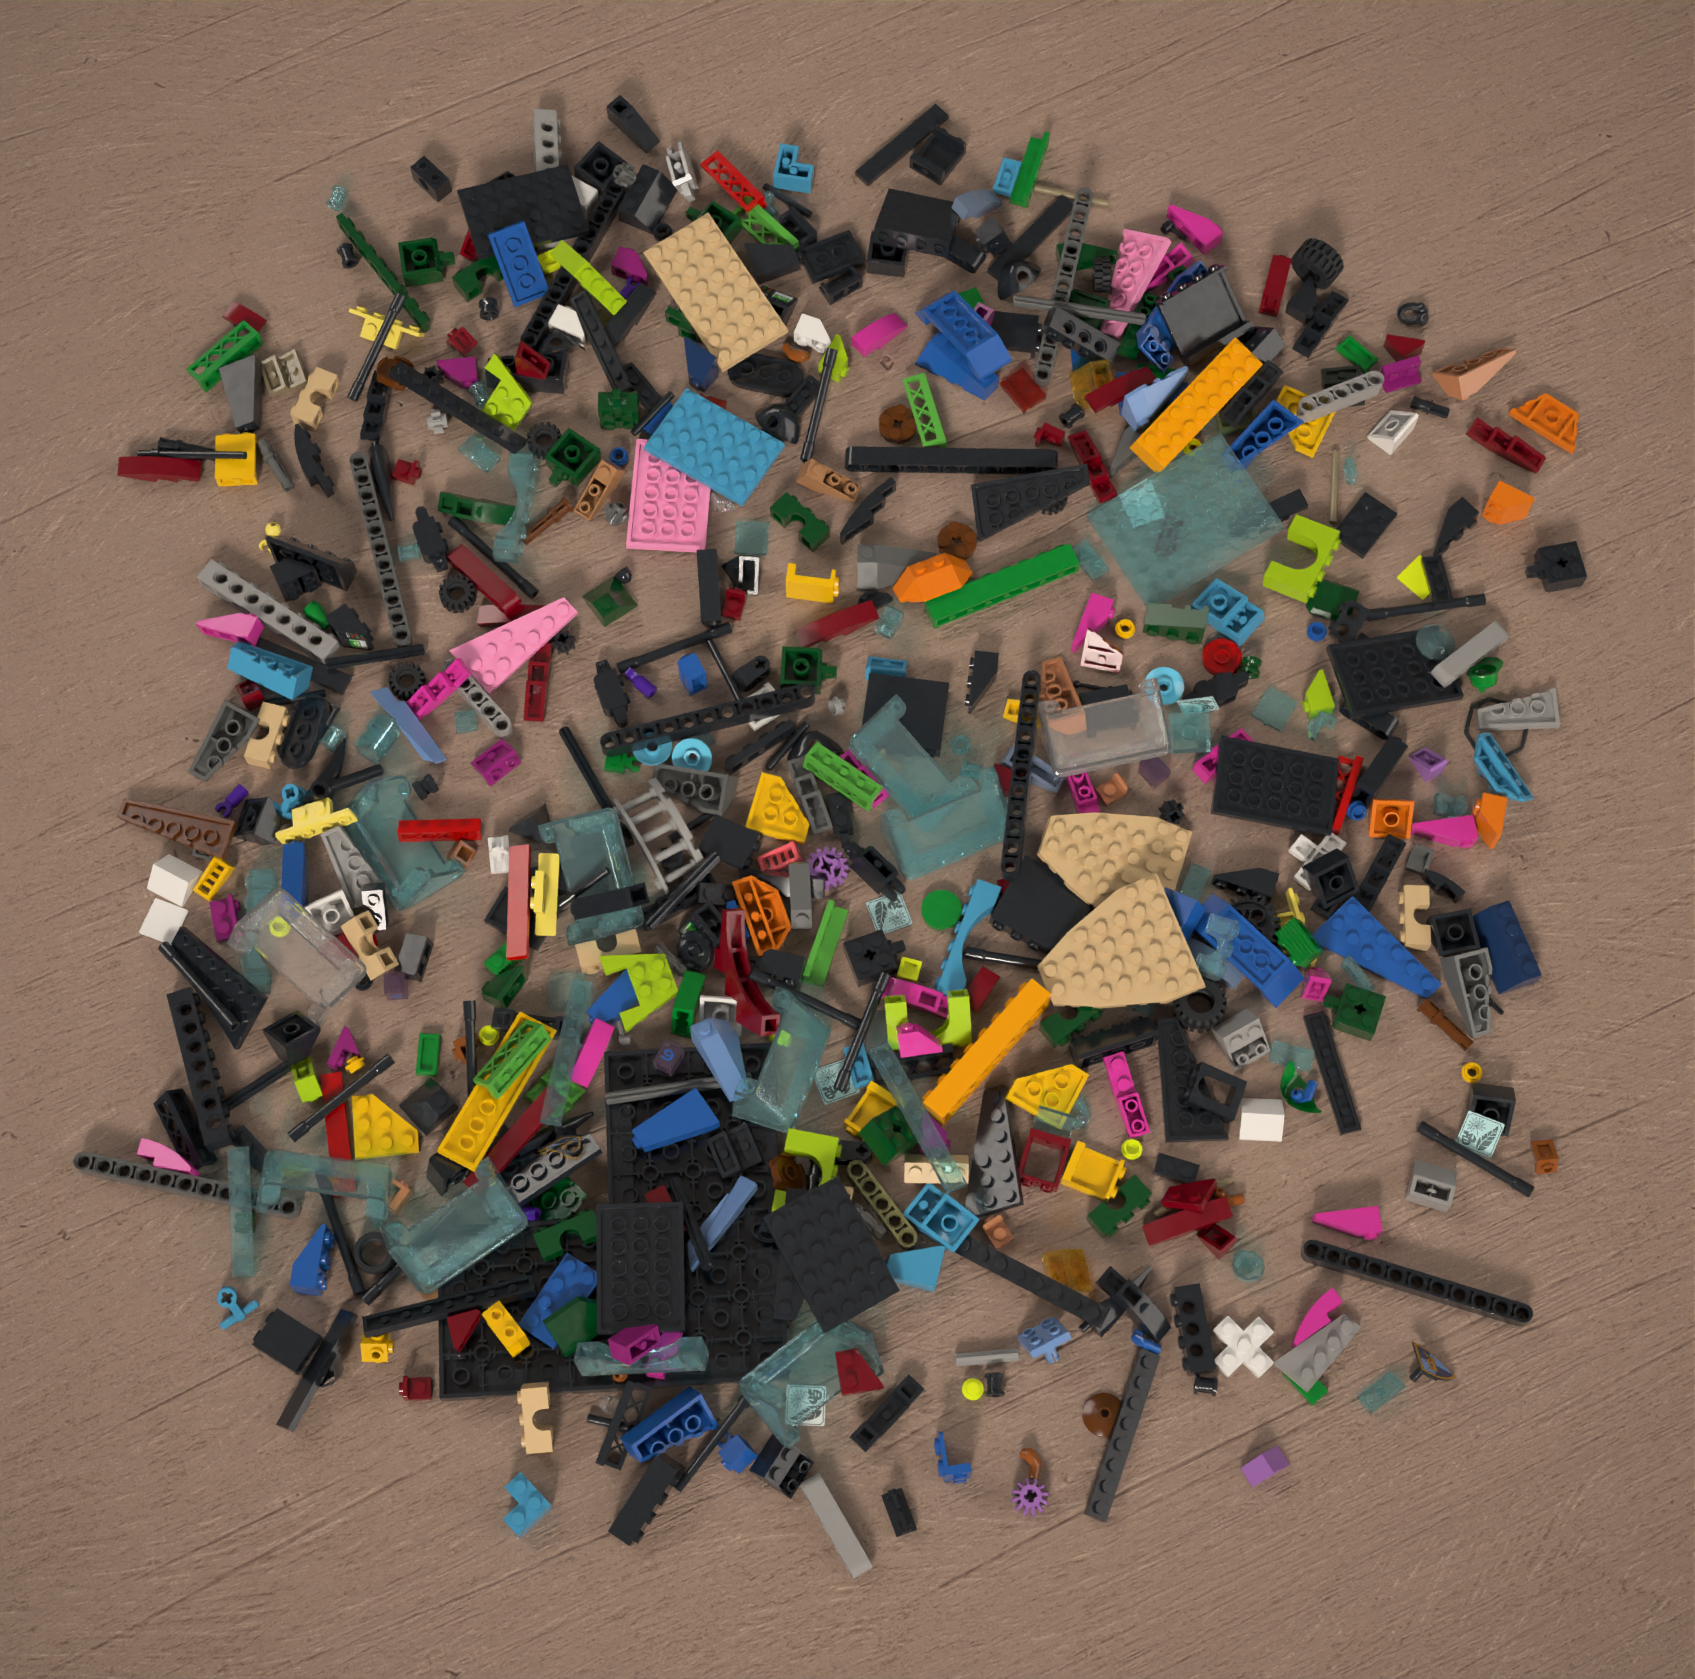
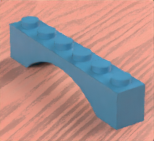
M979 879L976 885L972 884L968 894L971 897L969 904H964L961 913L964 915L962 922L958 921L954 932L957 933L955 941L951 940L948 947V952H950L949 958H944L941 966L943 974L941 978L937 977L934 984V989L943 993L944 996H947L946 991L966 988L967 979L962 964L964 943L975 925L984 917L994 912L1001 893L1000 886Z

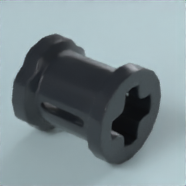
M350 243L341 244L336 249L338 255L342 258V266L346 269L353 268L359 263L358 257L353 253V245Z
M1076 403L1072 404L1071 409L1066 413L1059 415L1061 423L1068 429L1072 428L1073 423L1078 419L1085 417L1083 410Z
M992 1372L984 1374L987 1379V1392L985 1396H1005V1392L1002 1391L1004 1373Z
M1196 1374L1193 1394L1201 1392L1215 1397L1218 1377L1212 1379L1200 1377L1199 1374Z

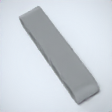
M1371 371L1306 396L1300 400L1296 416L1306 423L1374 397L1381 390L1384 376L1379 371Z
M1494 621L1439 663L1431 671L1432 676L1446 688L1503 644L1510 634L1497 621Z
M448 659L443 663V672L455 659ZM470 675L464 681V683L470 684L467 687L460 686L456 691L498 738H509L513 732L510 719ZM475 697H482L480 701H473ZM488 711H495L492 715H486ZM501 725H507L503 730L498 729Z
M817 1473L800 1483L802 1491L852 1578L855 1579L872 1569L873 1566L821 1475Z

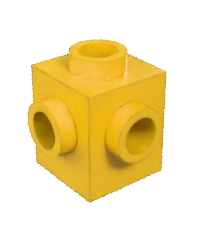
M363 1332L361 1340L362 1362H388L390 1353L394 1352V1340H390V1332L365 1338Z

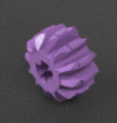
M1026 1478L1025 1486L1018 1482L1017 1487L1020 1490L1013 1489L1012 1491L1014 1495L1019 1497H1014L1011 1501L1012 1503L1019 1502L1015 1507L1016 1511H1019L1022 1507L1024 1508L1023 1516H1026L1028 1510H1030L1031 1516L1034 1517L1036 1515L1035 1508L1038 1512L1042 1513L1044 1510L1041 1505H1048V1501L1042 1498L1048 1497L1049 1493L1041 1492L1045 1485L1041 1484L1037 1487V1479H1034L1033 1484L1030 1485L1029 1479ZM1028 1492L1036 1496L1033 1502H1028L1029 1499L1025 1500L1024 1497L1027 1496Z

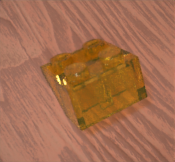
M1109 359L1089 362L1069 374L1074 401L1081 409L1091 408L1084 399L1085 395L1113 380Z
M1060 1249L1042 1253L1041 1260L1046 1276L1081 1294L1093 1292L1083 1249Z

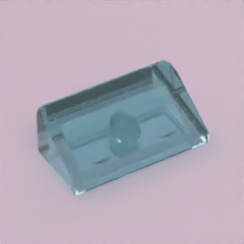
M1390 1371L1360 1394L1357 1399L1371 1415L1405 1389L1406 1386Z

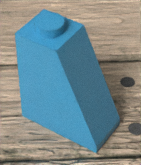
M945 1246L890 1254L889 1261L884 1260L895 1282L935 1292Z

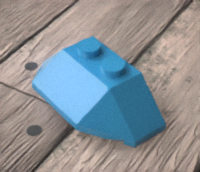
M1485 732L1477 735L1473 758L1474 765L1479 776L1489 785V791L1493 795L1507 797L1510 800L1520 802L1533 800L1535 797L1491 733Z

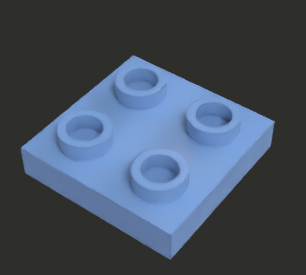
M1055 1317L1047 1318L1041 1324L1034 1328L1025 1329L1022 1334L1017 1336L1021 1346L1033 1359L1044 1354L1047 1363H1054L1053 1357L1058 1361L1060 1356L1055 1347L1072 1339L1069 1331Z

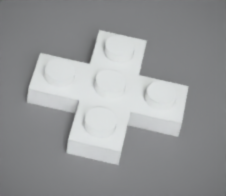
M1332 833L1331 836H1326L1317 846L1301 834L1288 852L1306 865L1336 848L1342 851L1347 843ZM1301 867L1293 880L1310 891L1311 888L1307 884Z
M1229 1316L1213 1329L1212 1332L1227 1346L1214 1359L1215 1366L1227 1378L1242 1363L1258 1379L1273 1365L1274 1362L1260 1346L1274 1331L1260 1317L1256 1318L1244 1331Z

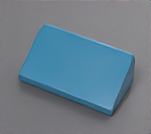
M868 656L865 679H869V673L906 677L908 661Z

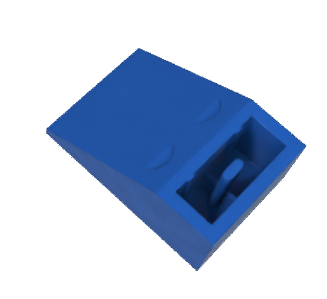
M326 1224L320 1226L293 1263L290 1286L297 1294L323 1296V1290H327L328 1278L326 1277V1271L331 1267L332 1259L329 1253L330 1248L334 1247L335 1236L332 1235L333 1233Z

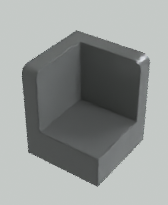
M1414 844L1405 870L1423 876L1430 866L1435 850Z

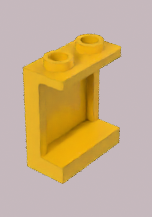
M244 432L236 435L225 433L216 436L215 451L247 452L246 459H215V479L219 487L258 485V476L256 474V444L258 440L255 434Z
M788 563L785 581L786 598L834 603V597L839 595L840 586L836 570L832 569L830 579L797 575L796 564Z
M871 1080L861 1100L850 1116L843 1121V1127H845V1131L853 1137L857 1135L862 1139L858 1132L872 1118L896 1105L904 1113L907 1103Z
M1077 1141L1062 1177L1061 1184L1108 1203L1110 1197L1114 1199L1119 1187L1115 1185L1118 1178L1122 1180L1127 1168L1123 1167L1125 1160H1115L1085 1147V1143Z
M500 1301L482 1313L488 1326L513 1358L530 1345L525 1333Z

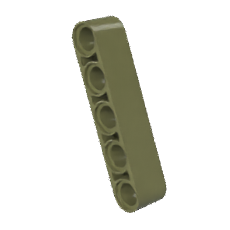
M860 1160L850 1162L847 1167V1176L850 1182L898 1246L905 1251L913 1250L917 1244L916 1231L867 1166ZM860 1168L863 1172L859 1176H854L851 1170ZM868 1184L875 1187V1190L871 1193L863 1189ZM884 1201L888 1204V1207L881 1210L877 1208L876 1204ZM892 1218H897L901 1223L899 1226L893 1227L889 1224V1221ZM910 1235L914 1240L912 1243L906 1244L902 1241V1237Z

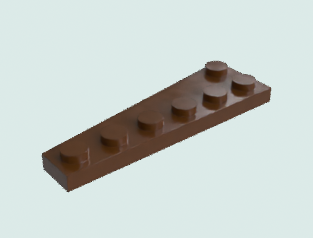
M127 798L123 799L117 815L120 820L222 861H225L237 827V823L232 820Z

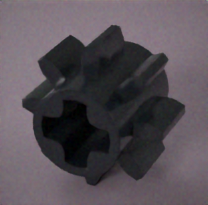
M435 366L425 367L423 375L439 385L444 383L442 370L437 371Z
M560 630L556 636L552 637L554 641L551 644L552 649L557 648L558 655L561 653L569 655V651L575 649L573 642L576 639L575 636H570L569 630L566 632H561Z
M1175 799L1164 801L1162 807L1159 808L1161 813L1159 817L1172 824L1179 823L1181 818L1185 816L1182 811L1184 807L1181 803L1177 804Z

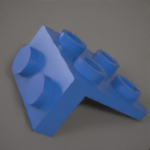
M938 1432L937 1438H934L935 1454L940 1455V1460H938L937 1464L939 1477H943L944 1482L953 1481L954 1484L966 1483V1479L971 1477L970 1463L948 1466L943 1432Z

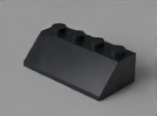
M1138 1016L1126 1024H1123V1022L1116 1023L1108 1030L1098 1029L1093 1031L1092 1035L1086 1037L1083 1035L1072 1038L1068 1048L1075 1066L1083 1069L1103 1062L1102 1057L1124 1051L1126 1055L1156 1045L1159 1031L1149 1016L1145 1018Z

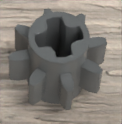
M625 162L622 165H617L613 171V176L617 178L615 183L626 188L628 185H632L637 177L634 172L635 167Z
M619 501L612 502L611 504L608 503L603 510L605 512V520L615 526L621 524V522L625 523L629 517L627 515V507Z

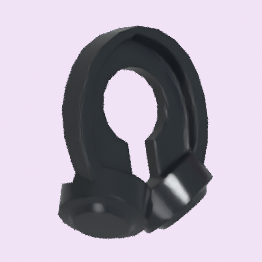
M1411 302L1402 305L1397 311V316L1403 324L1413 325L1418 323L1424 326L1428 322L1429 316L1427 313L1429 311L1424 303ZM1407 310L1420 312L1410 319L1404 317V313Z

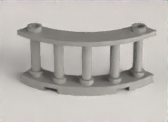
M656 778L648 781L651 786L648 789L649 792L622 806L615 798L612 800L615 805L612 809L616 817L624 821L638 843L656 877L653 881L657 889H662L668 895L670 892L666 884L695 870L704 858L700 850L696 849L693 841L690 842V839L693 837L671 798L667 799L664 795L665 789ZM651 799L658 800V804L631 818L626 813ZM661 811H666L670 818L667 823L640 836L634 825ZM672 829L673 831L677 829L682 838L679 840L680 842L651 856L645 843ZM683 849L688 850L692 858L689 860L690 863L662 877L656 863Z

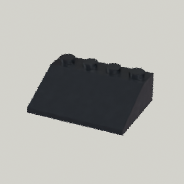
M267 535L265 538L275 563L290 558L315 567L321 582L346 592L348 591L357 573L352 560L336 557L330 551L323 552L312 544L305 545L294 537L287 538L285 536Z

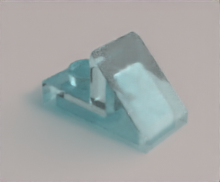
M471 436L458 449L461 454L486 473L500 461V457L485 446L483 438Z

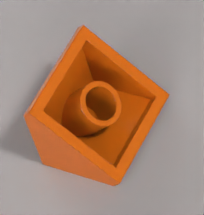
M1373 798L1368 808L1369 837L1386 838L1390 834L1399 839H1410L1414 800Z

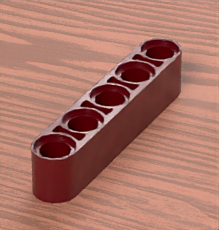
M463 544L446 556L448 562L461 575H464L465 579L468 577L474 587L505 615L522 602L514 590Z

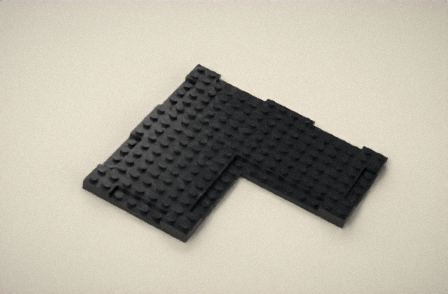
M772 1043L740 1044L745 1072L749 1071L752 1076V1083L748 1084L749 1094L730 1102L722 1088L698 1091L719 1120L720 1128L648 1152H644L642 1148L638 1149L631 1139L634 1137L632 1133L634 1128L687 1093L609 1105L606 1103L605 1098L609 1204L647 1203L645 1194L663 1185L672 1202H676L668 1181L677 1176L682 1182L700 1228L726 1194L731 1193L740 1176L755 1182L758 1190L744 1206L743 1211L709 1251L714 1263L712 1269L705 1271L699 1264L693 1272L690 1270L687 1247L690 1237L689 1234L685 1236V1332L682 1334L678 1359L669 1358L665 1380L647 1377L646 1375L652 1350L631 1364L625 1381H615L613 1379V1372H615L617 1363L612 1358L608 1339L614 1335H597L565 1357L558 1345L554 1350L522 1329L530 1345L513 1358L488 1326L483 1316L461 1353H459L453 1346L446 1318L438 1320L439 1399L442 1402L517 1396V1391H521L522 1384L549 1382L550 1394L624 1391L629 1378L651 1386L653 1389L731 1383L753 1384L754 1381L757 1383L789 1382L786 1320L773 1319L780 1251L775 1242L767 1243L757 1237L763 1215L772 1212L776 1191L773 1186V1177L769 1166V1161L778 1155ZM696 1047L604 1052L605 1093L714 1077ZM671 1050L674 1053L673 1059L670 1061L664 1060L660 1056L663 1055V1057L669 1059L670 1057L666 1056L664 1051ZM747 1122L750 1125L765 1162L723 1179L707 1139L723 1131H730ZM559 1220L437 1227L438 1298L532 1275L536 1296L503 1304L515 1322L519 1324L566 1253H569L597 1272V1241L584 1245L579 1235L574 1233L568 1234L561 1243L564 1255L544 1263L533 1234L537 1233L536 1231L541 1227L549 1226L550 1228L557 1225L556 1222ZM597 1288L590 1296L591 1299L597 1300ZM488 1308L482 1309V1310H479V1311H481V1313H483V1312H485ZM635 1386V1388H634L633 1391H635V1390H644V1389Z

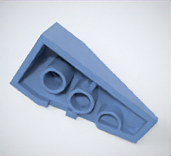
M1187 366L1169 373L1162 381L1160 378H1157L1153 381L1152 385L1147 386L1144 384L1124 396L1121 415L1135 432L1139 429H1145L1151 424V421L1187 378Z
M707 1018L690 1026L692 1042L728 1100L731 1102L749 1094L739 1036L730 1022Z

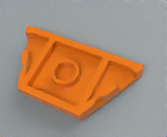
M1547 393L1538 396L1535 400L1526 402L1517 409L1513 408L1510 410L1509 416L1570 454L1574 453L1579 419L1578 412Z

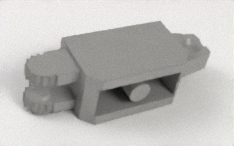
M680 141L677 143L679 151L675 152L671 146L667 147L668 156H666V161L674 186L680 195H684L685 199L691 202L696 200L694 190L698 189L699 186L691 158L687 154L683 142Z

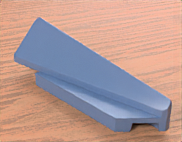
M388 687L370 692L380 706L394 719L423 760L432 761L435 764L447 760L404 700L398 702Z
M740 1176L731 1193L726 1194L701 1225L700 1230L709 1251L758 1190L755 1182ZM690 1239L687 1247L689 1267L693 1272L700 1262Z

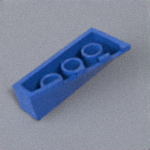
M941 332L928 342L915 363L916 366L924 367L936 376L937 374L942 376L949 383H955L963 387V390L982 400H986L998 388L999 377L995 373L979 380L969 370L967 358Z
M1272 400L1222 455L1223 466L1239 477L1263 450L1303 424L1304 421L1275 400Z
M689 1386L621 1436L620 1439L629 1455L641 1463L666 1452V1449L672 1446L677 1447L684 1444L683 1441L692 1437L702 1436L704 1432L710 1429L715 1430L719 1428V1425L702 1394Z

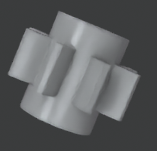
M440 409L431 410V415L426 416L428 430H434V434L444 433V428L448 427L446 413H441Z

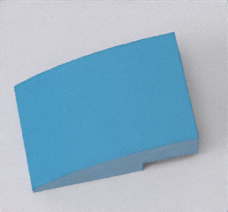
M1217 578L1191 604L1192 608L1197 610H1203L1204 606L1210 607L1207 623L1227 639L1235 642L1239 647L1265 620L1262 609L1250 603L1247 596Z
M927 1183L903 1213L911 1226L940 1246H945V1249L952 1253L957 1250L980 1220L947 1193L944 1194L931 1183Z

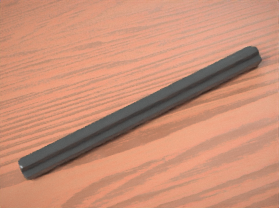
M1014 295L1012 302L1013 306L1049 311L1058 306L1071 315L1143 325L1146 321V314L1022 295Z
M749 1071L745 1072L747 1084H751V1073ZM707 1077L605 1093L606 1103L609 1105L684 1094L694 1088L698 1091L721 1087L715 1077Z

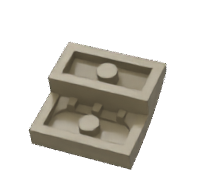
M296 349L280 357L273 355L261 361L262 376L271 397L297 390L308 383L305 369Z

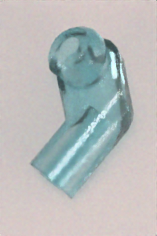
M765 191L762 194L767 204L764 210L775 218L778 215V211L771 205L775 196L773 192Z
M1080 1098L1075 1101L1079 1112L1077 1117L1072 1120V1125L1075 1129L1087 1126L1091 1117L1084 1098Z

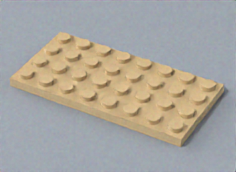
M709 213L643 252L704 346L712 355L717 357V365L722 372L788 333L787 327Z

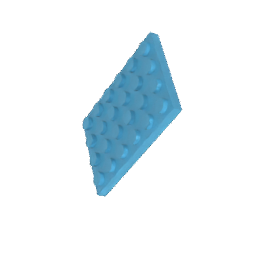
M686 388L645 444L644 451L743 507L785 448V443Z

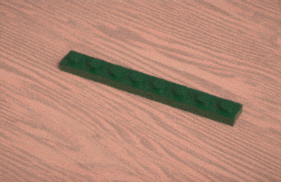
M343 213L337 215L336 219L339 228L394 296L396 293H399L406 297L403 308L423 333L429 331L430 326L428 322L430 319L426 312L419 310L417 301L407 295L409 293L403 284L399 285L392 270L388 271L385 261L381 257L378 258L376 256L374 247L365 242L366 239L360 230L356 231L353 221L349 217L346 218Z

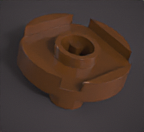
M394 356V359L385 357L377 365V381L395 388L397 391H404L406 388L404 385L389 377V370L400 361L412 368L414 365L404 357Z
M899 404L889 407L880 415L879 432L886 441L903 444L914 437L917 425L913 412L906 408L905 405ZM895 422L902 423L901 428H899L898 426L894 427L893 425L895 424Z
M950 522L938 534L937 544L940 554L947 553L964 560L970 558L976 550V533L963 523ZM953 539H960L962 544L953 545Z
M783 1152L769 1161L773 1186L776 1190L786 1192V1188L802 1189L806 1184V1174L802 1164H797L794 1160L796 1157L790 1153Z

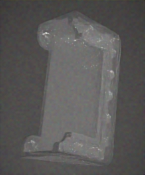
M1157 678L1142 681L1139 685V694L1064 710L1061 709L1058 702L1053 700L1039 702V733L1053 774L1058 777H1067L1167 755L1171 750V742Z
M283 889L272 891L239 920L227 942L237 953L244 954L254 948L313 1003L307 1011V1018L319 1027L363 980L367 972L366 966Z

